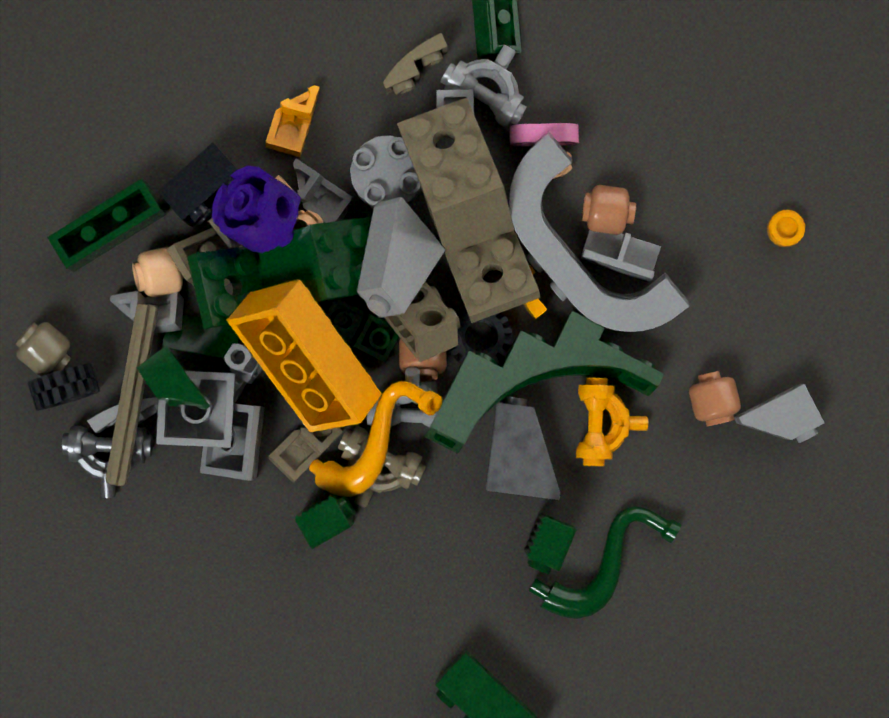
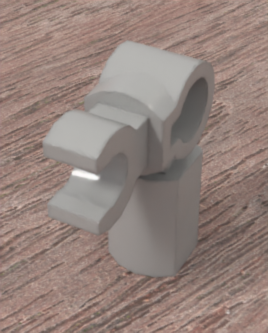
M232 344L224 356L227 365L231 368L230 371L235 374L234 403L242 394L246 384H252L254 379L263 370L247 347L241 344Z

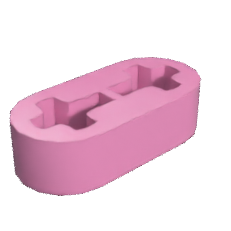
M573 123L512 125L509 127L510 145L531 147L548 132L553 135L561 146L579 144V125Z

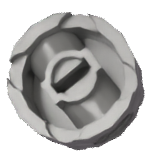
M391 135L375 137L364 143L354 153L350 168L351 181L359 199L364 204L374 209L377 202L402 197L410 206L417 199L422 187L401 137Z

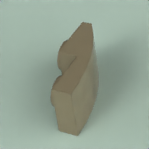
M442 33L418 45L394 66L383 81L386 94L395 92L396 96L413 90L416 88L415 82L420 80V74L416 66L422 64L423 68H427L443 60L442 55L447 53V44Z

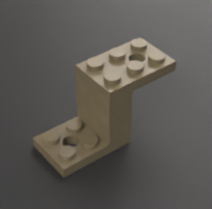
M467 97L397 123L422 187L436 234L441 245L445 248V257L471 323L541 298L538 286L514 230L503 183ZM451 138L454 140L453 145L447 149L435 147L440 139ZM497 270L503 273L502 278L495 283H488L483 280L485 274L489 271Z

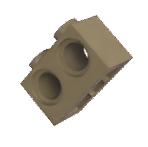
M424 282L404 314L384 317L419 362L458 346L457 329L460 328L459 318L452 308L448 309L444 305L437 289L434 286L429 287L426 282Z

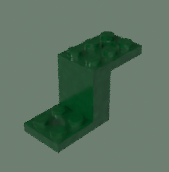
M372 217L308 225L294 230L293 239L287 246H277L275 249L264 253L252 252L246 247L199 252L187 256L204 329L230 325L227 319L250 292L299 279L310 291L318 305L344 297L359 295L357 289ZM225 278L232 284V295L225 289Z

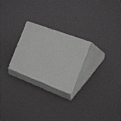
M234 403L231 448L203 446L200 473L249 481L257 479L265 407Z

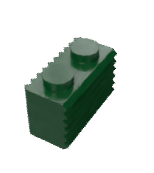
M332 494L297 514L295 521L311 549H314L352 527L354 524L352 517L355 516L356 511L348 497L343 496L340 498Z
M541 513L538 515L539 520L535 521L536 527L532 528L533 534L529 535L531 540L527 541L528 547L524 548V551L528 557L527 563L529 567L549 574L551 568L560 571L577 529L570 524Z

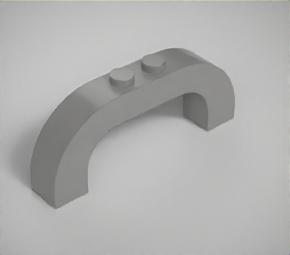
M548 132L524 155L514 174L510 189L509 206L511 219L518 237L530 252L526 256L528 261L539 273L545 270L553 280L549 284L562 301L568 298L580 313L603 327L617 331L636 332L653 329L671 321L689 307V302L666 273L636 293L618 294L611 292L595 280L547 221L542 207L543 192L549 182L572 163V158L553 135Z

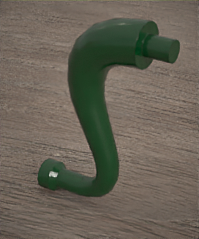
M637 506L625 508L617 514L610 525L600 567L592 582L583 588L574 589L568 588L557 581H554L550 587L535 578L528 591L543 599L540 605L541 608L558 616L574 619L592 616L606 606L617 587L624 534L628 525L634 521L642 522L660 532L664 540L672 543L682 524L673 519L666 520L646 508Z

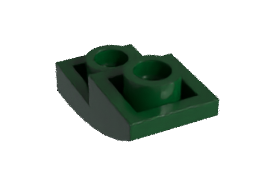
M342 299L329 302L324 313L331 320L332 325L345 343L386 362L399 337L390 324Z

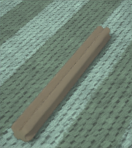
M138 304L136 306L105 479L106 483L111 485L126 486L128 483L145 388V380L136 367L150 358L158 315V308L149 304Z

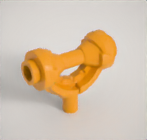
M586 378V385H578L579 398L581 401H584L588 410V433L576 448V458H583V466H605V459H612L613 452L628 437L629 430L647 431L648 418L647 416H629V409L626 408L622 399L615 394V386H608V378ZM606 408L610 414L612 424L608 434L604 436L602 433L603 411Z

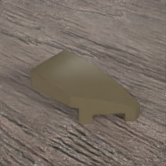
M307 428L294 430L268 456V459L294 483L309 468L311 462L318 459L343 431L340 428L309 432Z

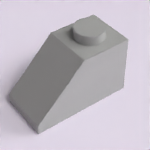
M797 384L735 416V421L739 425L786 440L796 438L798 443L817 435L816 427L824 424L805 384Z

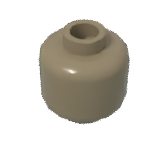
M33 322L15 342V345L19 347L16 352L17 358L39 376L46 375L51 371H61L71 359L66 354L71 345L70 340L48 322H43L39 325Z

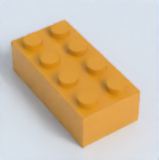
M300 279L250 292L227 319V322L309 432L360 424L382 395L371 376L365 371L352 353L351 348L342 339L332 325L331 320L325 315Z

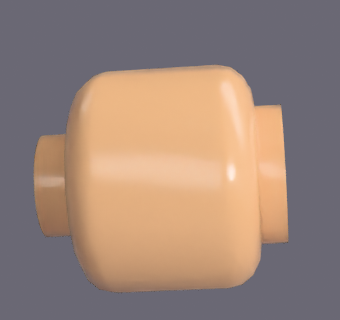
M169 247L141 252L138 255L137 263H132L133 276L139 292L144 291L151 298L180 292L184 276L167 251Z

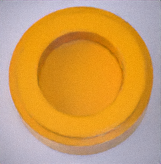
M792 210L777 212L770 218L767 224L768 237L774 244L780 247H789L798 243L805 233L803 218Z

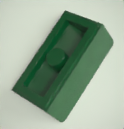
M472 0L477 56H498L503 45L515 50L516 54H521L517 0Z
M183 315L182 330L165 332L162 348L167 346L170 350L224 358L232 344L240 343V338L230 325L204 329L201 318Z

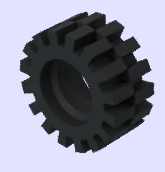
M463 307L456 313L460 321V328L457 329L458 346L449 349L453 358L462 364L469 351L475 354L480 352L490 356L495 360V364H498L507 355L512 343V329L507 317L500 312L476 321L487 324L492 329L494 337L489 348L483 351H475L465 342V331L473 324L470 321L466 308Z
M92 363L69 367L28 382L36 411L64 405L100 392Z

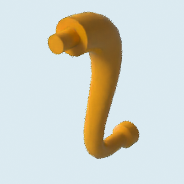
M398 381L391 384L378 401L368 440L359 460L350 467H343L335 461L323 463L319 459H315L311 462L309 470L315 474L316 485L335 496L353 497L364 493L375 483L386 460L392 414L397 400L401 396H406L416 402L421 411L427 415H434L441 407V396L433 391L426 392L411 382Z

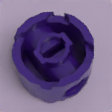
M246 166L236 170L230 175L234 180L228 186L223 183L217 191L212 205L214 224L220 228L219 231L252 252L264 253L275 249L277 246H287L294 236L293 228L298 217V206L301 201L300 195L260 167Z

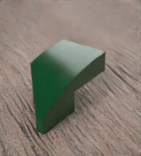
M167 346L136 367L159 400H164L169 406L179 407L180 404L197 406L199 409L210 407L196 384L190 379Z

